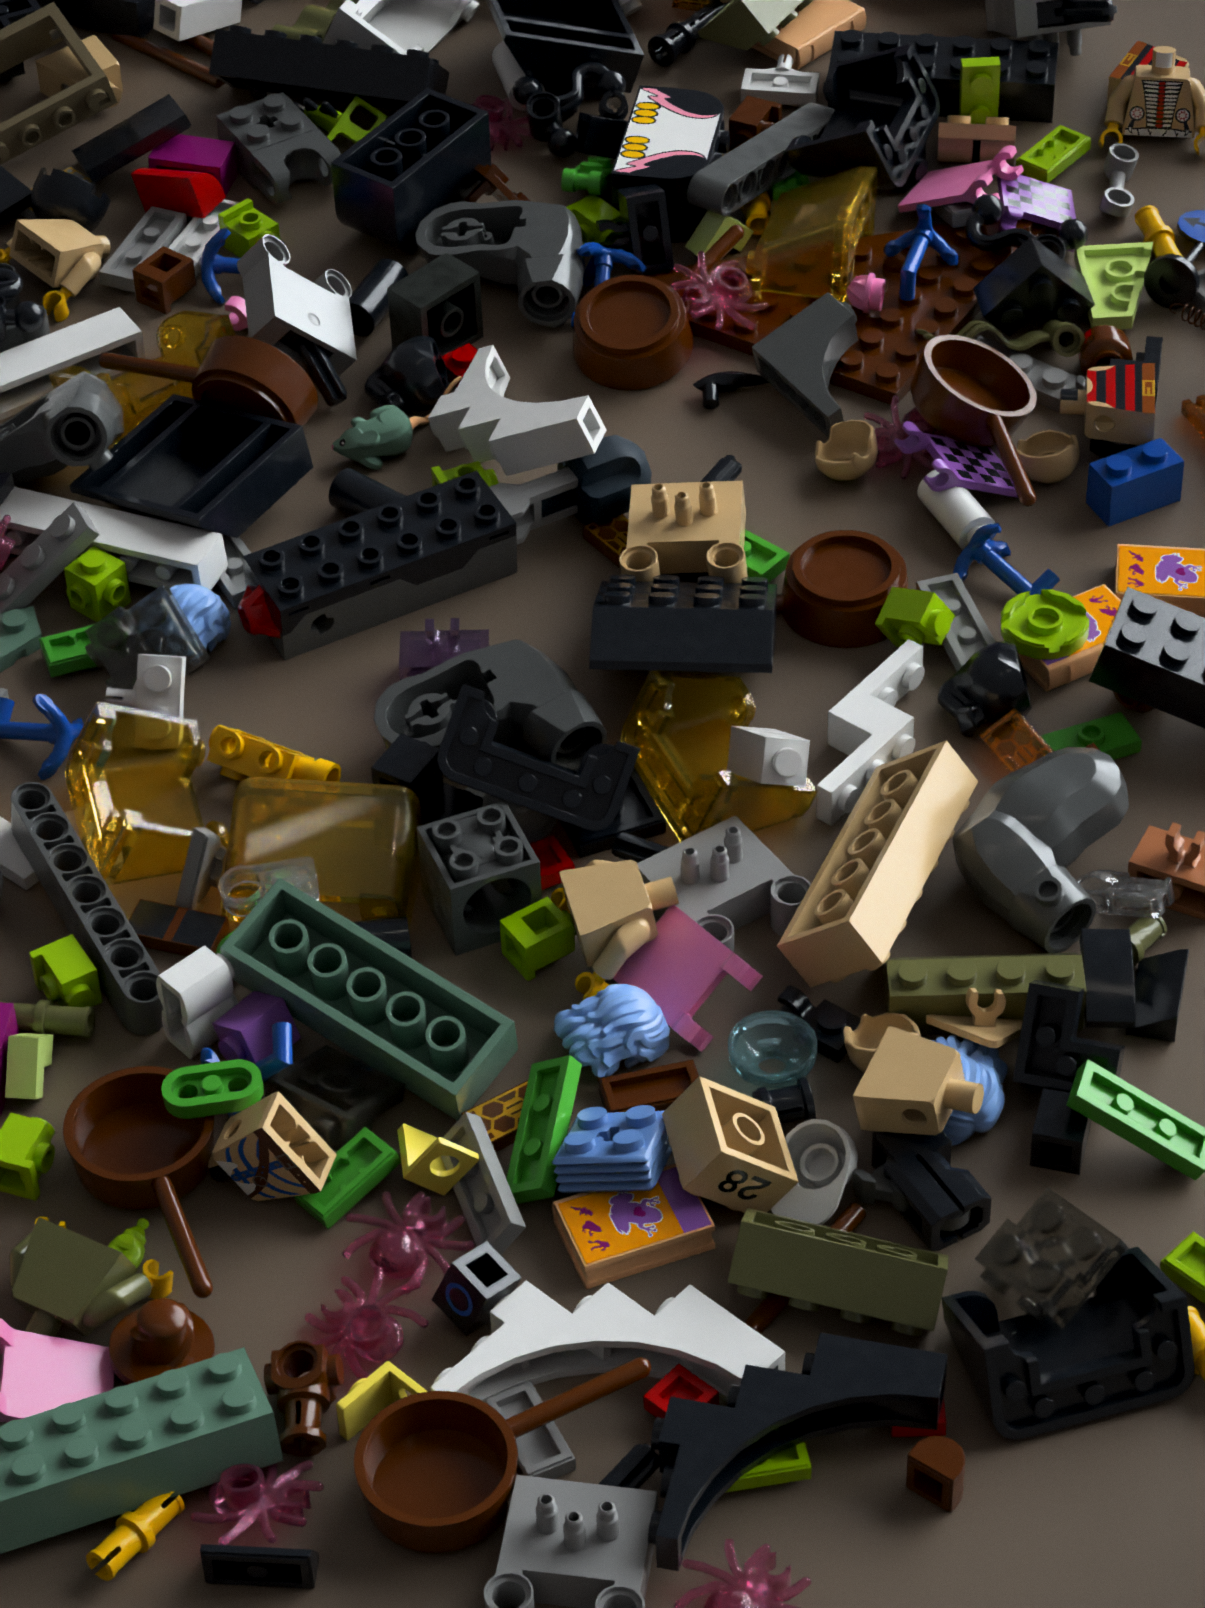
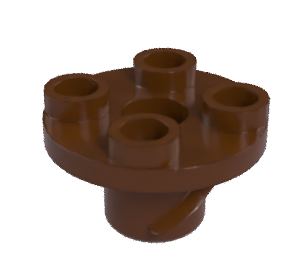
M169 1298L150 1300L140 1309L125 1316L116 1325L109 1340L111 1367L117 1377L126 1385L162 1374L171 1369H178L212 1358L215 1354L214 1337L206 1322L195 1313L189 1311L183 1303H178Z

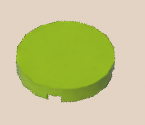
M1041 589V594L1030 595V591L1019 593L1007 601L1001 611V636L1004 641L1014 643L1019 654L1034 659H1058L1069 656L1083 647L1089 635V618L1086 616L1084 605L1071 595L1053 589Z

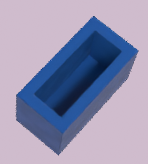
M1158 438L1091 462L1088 468L1086 504L1109 527L1180 501L1184 460L1162 438Z

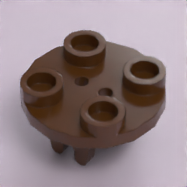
M478 164L473 169V172L481 182L464 199L466 202H476L485 194L486 196L493 195L499 202L508 200L530 201L522 192L518 194L512 192L505 185L509 179L495 164L491 166L488 164L485 166Z

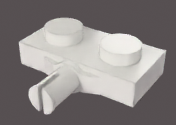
M784 54L778 57L776 68H745L741 86V102L748 95L793 107H803L810 102L816 103L819 89V73L801 72L791 69L793 58L789 54L786 56L785 63Z
M138 654L137 680L133 689L107 688L106 696L123 697V699L107 698L105 699L106 706L132 707L135 718L134 744L168 747L182 746L186 656Z

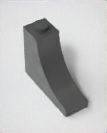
M829 292L752 346L757 372L828 438L831 426L844 422L841 407L834 401L828 391L830 377L842 355L858 341L855 325L857 316L854 310L845 301L840 303Z

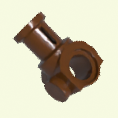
M297 1340L288 1343L280 1350L272 1351L271 1363H266L264 1366V1382L269 1395L277 1394V1408L284 1413V1431L279 1435L281 1450L286 1454H292L297 1457H309L319 1454L327 1447L326 1434L322 1431V1414L327 1412L330 1405L335 1401L337 1386L344 1384V1368L340 1354L329 1355L323 1344L314 1345L308 1341ZM310 1371V1372H309L308 1374H306L305 1376L299 1377V1376L302 1375L303 1373Z

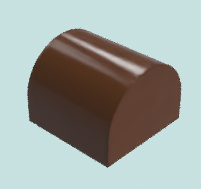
M930 1436L920 1440L907 1454V1488L947 1512L952 1513L962 1500L964 1491L966 1458L962 1447L954 1440L944 1436Z

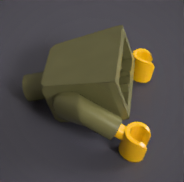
M44 1216L36 1219L33 1231L17 1244L9 1254L12 1298L25 1310L33 1314L24 1330L26 1332L56 1337L61 1327H64L82 1336H88L96 1327L102 1326L146 1297L153 1299L165 1298L172 1292L173 1271L170 1270L166 1274L158 1276V1261L154 1259L147 1260L143 1264L142 1274L136 1273L138 1269L122 1252L68 1230L65 1221H60L57 1225L50 1222Z

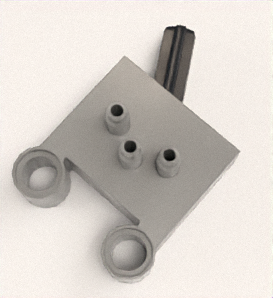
M736 815L671 847L623 832L616 835L612 846V854L614 856L637 862L644 884L671 876L679 904L675 906L733 952L734 930L770 913L771 928L775 933L782 936L811 885L804 877L794 875ZM669 907L653 911L654 918L658 921Z

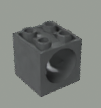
M505 800L416 827L422 894L455 956L501 942L499 920L542 899L540 861Z

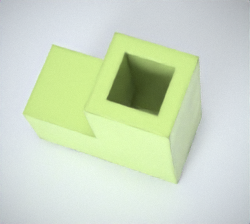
M707 211L685 247L701 258L731 226L740 225L744 229V236L733 248L741 252L754 231L730 215L722 216Z
M20 1033L8 1036L5 1098L35 1100L43 1097L44 1067L52 1065L53 1034Z

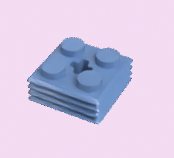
M638 1105L628 1109L626 1112L607 1113V1110L603 1107H589L581 1110L552 1161V1164L556 1165L554 1173L558 1174L555 1181L560 1184L557 1191L561 1193L651 1191L656 1186L672 1152L662 1117L664 1111H655V1108L650 1105Z

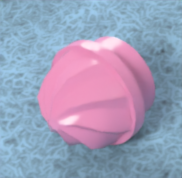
M875 273L856 276L847 287L846 292L851 305L863 310V313L867 314L870 313V310L881 311L886 280L876 278Z

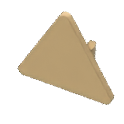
M969 988L966 993V1004L972 1013V1017L926 1015L927 1024L988 1048H999L1020 1037L1023 1020L997 1018L1003 1013L1006 1006V999L1001 989H995L993 1003L988 1007L982 1008L977 1005L979 999L978 991L976 988Z

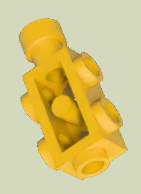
M223 725L216 726L209 738L210 751L206 760L222 766L221 775L242 782H246L248 776L260 781L258 789L284 797L286 790L303 792L306 786L309 793L327 799L334 794L339 785L341 767L339 764L319 758L315 761V758L299 751H294L265 740L262 737Z

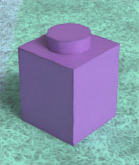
M257 991L250 993L212 1023L220 1040L218 1043L219 1050L227 1061L243 1059L255 1064L273 1053L272 1025L277 1022L292 1024V1045L301 1039L284 999Z

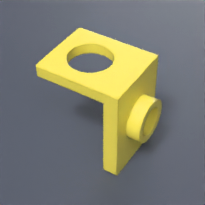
M405 1123L397 1129L403 1179L443 1196L479 1161L478 1153L441 1137L437 1138ZM441 1156H453L459 1162L454 1168L446 1171Z
M386 1361L370 1376L355 1382L347 1395L337 1402L336 1410L339 1433L349 1441L381 1410L395 1401L407 1397L405 1390L412 1395L428 1391L391 1362Z

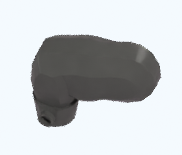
M523 200L488 203L456 202L434 209L420 222L415 236L421 255L427 263L444 253H448L480 272V279L501 285H517L518 307L522 314L531 322L556 328L565 324L567 319L572 316L583 286L586 266L585 256L578 255L576 251L577 248L583 245L581 227L575 214L565 206Z
M83 371L0 424V473H12L13 483L17 485L36 478L54 475L68 465L72 467L89 465L93 471H96L109 462L113 454L108 447L124 434L123 408L106 382Z
M517 639L462 653L422 674L402 679L387 687L376 701L374 722L386 749L390 747L400 734L440 748L463 684L484 691V699L489 701L495 708L499 725L493 739L494 742L507 745L514 739L524 741L528 748L541 759L574 771H578L586 751L594 745L606 744L607 742L605 727L584 694L578 692L569 675L546 654Z
M1066 747L1048 753L994 783L976 810L954 834L952 842L956 863L968 886L987 908L1004 918L1014 930L1048 953L1066 951L1080 939L1081 928L1088 929L1093 922L1096 914V903L1066 868L1088 846L1118 826L1129 808L1127 784L1119 767L1110 755L1095 748Z

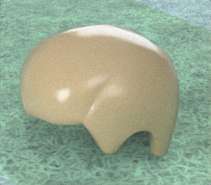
M848 420L832 425L827 442L822 443L821 440L816 442L815 462L818 470L829 478L838 481L853 480L865 475L875 464L878 454L874 427L868 422L861 420Z
M1046 430L1034 433L1026 440L1020 439L1017 444V453L1031 481L1045 484L1062 481L1073 472L1079 461V443L1074 434L1070 436L1065 432Z
M887 1012L873 1017L863 1014L857 1029L852 1031L851 1027L845 1026L843 1029L844 1043L849 1058L861 1072L865 1073L888 1026L921 1036L918 1025L905 1014Z

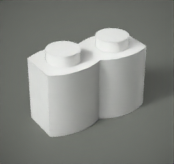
M205 945L158 975L156 980L158 996L164 1008L162 1011V1023L169 1042L189 1059L199 1054L202 1048H208L219 1040L212 1023L238 1004L233 994L232 979L235 973L231 963L224 955L213 953Z

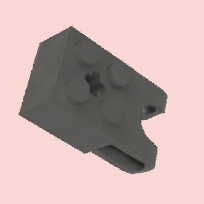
M284 92L270 94L264 99L244 106H236L230 111L216 115L219 140L235 142L239 174L254 190L260 189L273 204H279L292 199L289 185L297 180H317L325 186L333 184L331 162L341 155L340 151Z

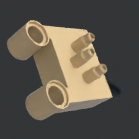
M726 455L725 458H721L700 482L631 485L627 546L619 557L621 574L636 576V581L653 582L654 576L672 573L708 572V576L723 577L724 583H741L742 578L748 577L744 550L746 507L743 480L734 481L742 472V465L736 461L734 456Z

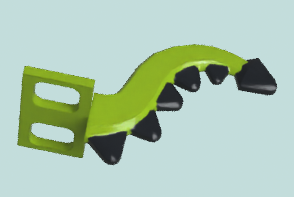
M247 83L246 88L254 100L258 101L267 96V93L254 83ZM358 96L354 97L344 113L335 110L327 101L317 105L311 99L305 97L303 99L304 105L294 102L317 127H321L329 132L327 138L331 142L337 135H343L352 142L357 143L388 117ZM357 106L364 107L377 117V121L368 131L363 130L350 120V115Z

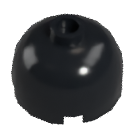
M41 168L30 196L31 208L37 219H70L80 224L89 232L98 227L108 210L111 200L104 192L101 198L91 193L94 185L73 174L54 168L51 175H47L46 168Z

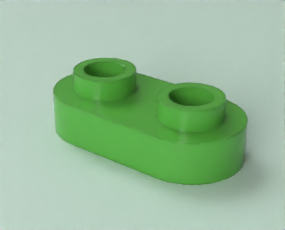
M235 1059L175 1069L163 1080L161 1091L165 1108L170 1114L182 1119H191L242 1111L261 1100L264 1094V1085L261 1071L257 1065L248 1060Z

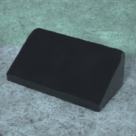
M1179 949L1143 958L1138 963L1135 979L1136 1023L1135 1028H1126V1035L1175 1042L1187 973L1189 949Z
M201 1544L200 1555L205 1582L208 1584L315 1588L319 1553L314 1550Z

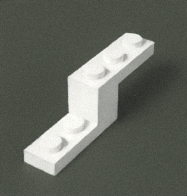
M908 639L828 711V745L849 756L817 785V819L832 826L844 813H850L853 810L877 766L913 752L915 748V739L913 738L914 717L894 706L909 690H915L924 677L922 645Z

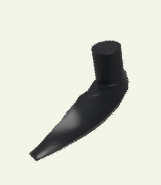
M726 371L705 376L693 385L702 391L704 408L715 409L719 406V392L734 391L738 388L757 386L769 382L761 375Z

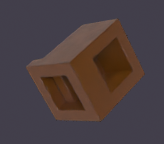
M747 95L729 118V151H732L782 120V104Z
M165 246L132 269L137 302L165 315L171 312V304L196 286L193 259Z

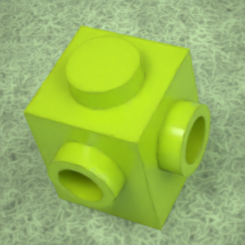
M93 546L64 568L67 584L66 592L70 607L97 623L107 621L131 602L125 562L100 548Z

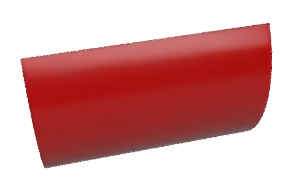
M139 168L131 173L145 212L151 206L185 213L187 217L205 218L226 198L220 182L209 173L156 168Z

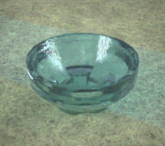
M779 1010L755 1012L737 1022L730 1031L728 1037L729 1060L737 1075L749 1083L765 1088L789 1086L796 1083L798 1079L807 1076L812 1070L817 1056V1037L812 1027L806 1021L792 1013ZM767 1059H778L785 1063L786 1068L777 1073H767L761 1070L758 1065Z

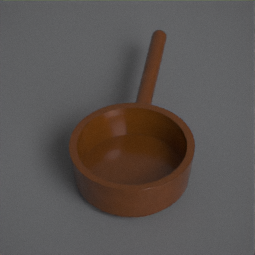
M740 225L731 226L673 287L648 276L623 275L608 279L591 289L581 299L574 314L573 354L580 370L592 381L617 390L650 388L676 375L689 360L693 349V334L682 299L743 238V227Z
M940 335L930 339L923 350L910 383L913 402L918 412L931 426L958 442L976 447L996 445L1020 502L1026 507L1032 506L1037 500L1036 493L1011 439V436L1036 405L1037 396L1032 382L1011 359L980 341L958 335Z
M224 336L214 340L208 346L199 367L113 353H102L98 358L99 365L105 369L192 383L193 399L302 425L303 427L315 413L318 406L316 388L303 368L281 350L250 337Z
M835 530L819 534L799 546L790 556L786 565L782 594L777 595V612H782L785 621L796 633L805 639L821 645L836 648H856L881 642L887 639V637L875 625V622L891 588L909 589L905 561L900 553L889 543L867 532Z
M137 1066L104 1075L89 1084L76 1096L65 1115L63 1136L77 1176L91 1195L109 1205L138 1210L160 1207L193 1293L196 1297L207 1298L213 1292V1284L179 1199L191 1192L203 1180L209 1170L208 1162L214 1149V1115L182 1119L173 1116L167 1111L164 1105L161 1086L165 1077L173 1071L172 1069L157 1066Z
M643 1357L635 1358L506 1420L497 1410L482 1400L452 1391L417 1393L388 1405L366 1425L358 1439L354 1454L355 1476L372 1522L383 1535L396 1544L426 1553L456 1551L483 1540L501 1524L509 1511L518 1461L516 1438L647 1377L652 1368L650 1361Z

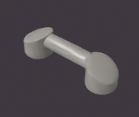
M1115 143L1110 146L1104 162V172L1110 180L1109 188L1105 190L1099 207L1102 212L1125 218L1129 217L1135 199L1129 191L1124 189V185L1131 178L1139 159L1138 151L1130 145Z

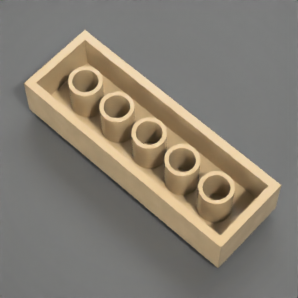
M947 740L876 767L777 944V947L810 988L829 981L837 983L848 975L865 969L868 971L876 970L889 959L890 949L895 939L907 924L906 919L914 903L922 896V888L930 873L937 867L939 863L938 858L945 844L953 837L954 827L961 814L968 808L970 804L969 799L978 783V780Z

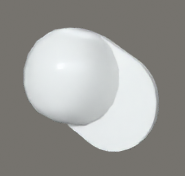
M811 1119L798 1124L785 1137L799 1182L771 1208V1211L776 1215L822 1225L837 1210L844 1188L852 1179L854 1169H857L858 1153L855 1142L843 1128L828 1120Z

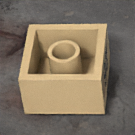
M699 1076L662 1113L668 1142L678 1170L679 1181L683 1190L690 1194L725 1205L733 1211L745 1213L746 1209L750 1208L768 1212L799 1182L776 1107Z

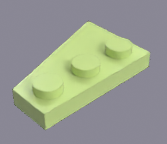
M1153 242L1087 245L1074 251L1076 269L1084 276L1095 303L1087 312L1091 328L1105 324L1115 326L1120 330L1132 329L1144 287V274L1152 257Z

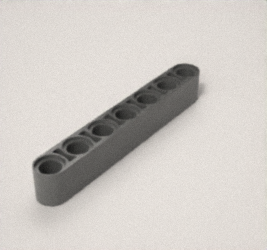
M810 102L699 170L693 176L688 186V204L722 216H728L772 188L778 182L786 179L797 171L791 167L786 153L792 139L801 135H806L811 141L819 139L834 109Z
M26 782L16 786L10 796L12 834L68 931L74 935L96 967L99 984L122 1024L128 1031L139 1035H148L159 1031L163 1027L162 1011L164 1009L156 987V980L160 972L52 791L46 785L38 782Z

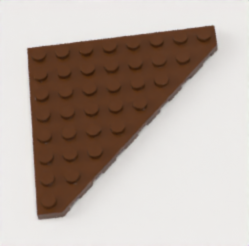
M1000 219L992 225H982L981 232L985 235H994L1002 232L999 230ZM1025 219L1017 221L1016 228L1027 230L1036 237L1046 234L1045 225ZM948 223L933 225V229L958 254V264L955 266L948 265L935 249L928 247L916 274L915 298L911 301H904L899 297L900 271L910 246L897 255L890 257L886 256L883 250L888 242L896 240L913 229L720 260L682 301L693 335L754 356L752 351L753 345L829 292L840 303L845 301L854 310L857 316L855 325L858 341L837 362L829 383L896 407L910 391L912 377L923 350L929 339L923 337V334L917 333L916 329H924L935 337L940 335H956L981 311L973 288L1017 248L1010 246L996 251L979 250L968 241L965 226L952 228ZM693 265L643 274V276L660 280L673 287ZM875 273L876 278L886 280L885 295L881 311L870 310V313L867 314L863 313V310L851 305L846 292L847 287L856 276Z

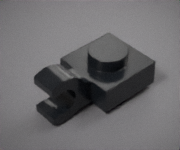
M788 985L778 996L777 1001L784 1006L778 1011L776 1018L785 1025L798 1028L797 1042L838 1063L847 1053L843 1035L844 1027H851L852 1031H854L859 1026L861 1018L826 999H823L815 1007L800 989Z

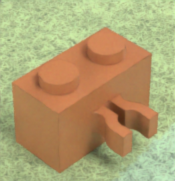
M1172 822L1168 831L1149 825L1129 860L1126 895L1205 920V832L1198 830L1194 839L1180 835V824Z

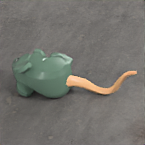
M458 376L448 385L443 395L451 393L455 385L462 380V377ZM394 405L381 406L370 412L369 420L361 417L353 418L351 420L353 428L346 430L332 444V450L347 458L358 461L368 468L380 469L383 465L380 457L397 456L405 453L412 444L414 428L430 423L428 420L429 415L408 418L402 410Z

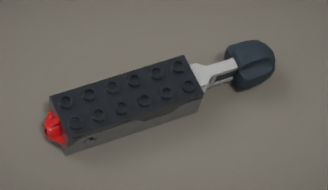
M618 435L603 437L595 454L560 462L557 465L558 471L520 485L498 483L489 487L476 470L243 556L246 590L238 604L240 621L247 633L254 636L259 634L267 635L282 658L288 660L517 573V545L524 542L531 530L573 514L580 522L587 525L591 522L600 523L629 512L631 485L651 484L652 472L645 452L634 442Z

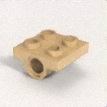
M947 115V123L939 122L937 162L972 163L973 141H981L980 162L993 160L1003 147L1015 146L1016 126L1009 125V118L986 117V124H971L970 116ZM1015 155L1012 159L1006 160L1007 164L1014 165Z

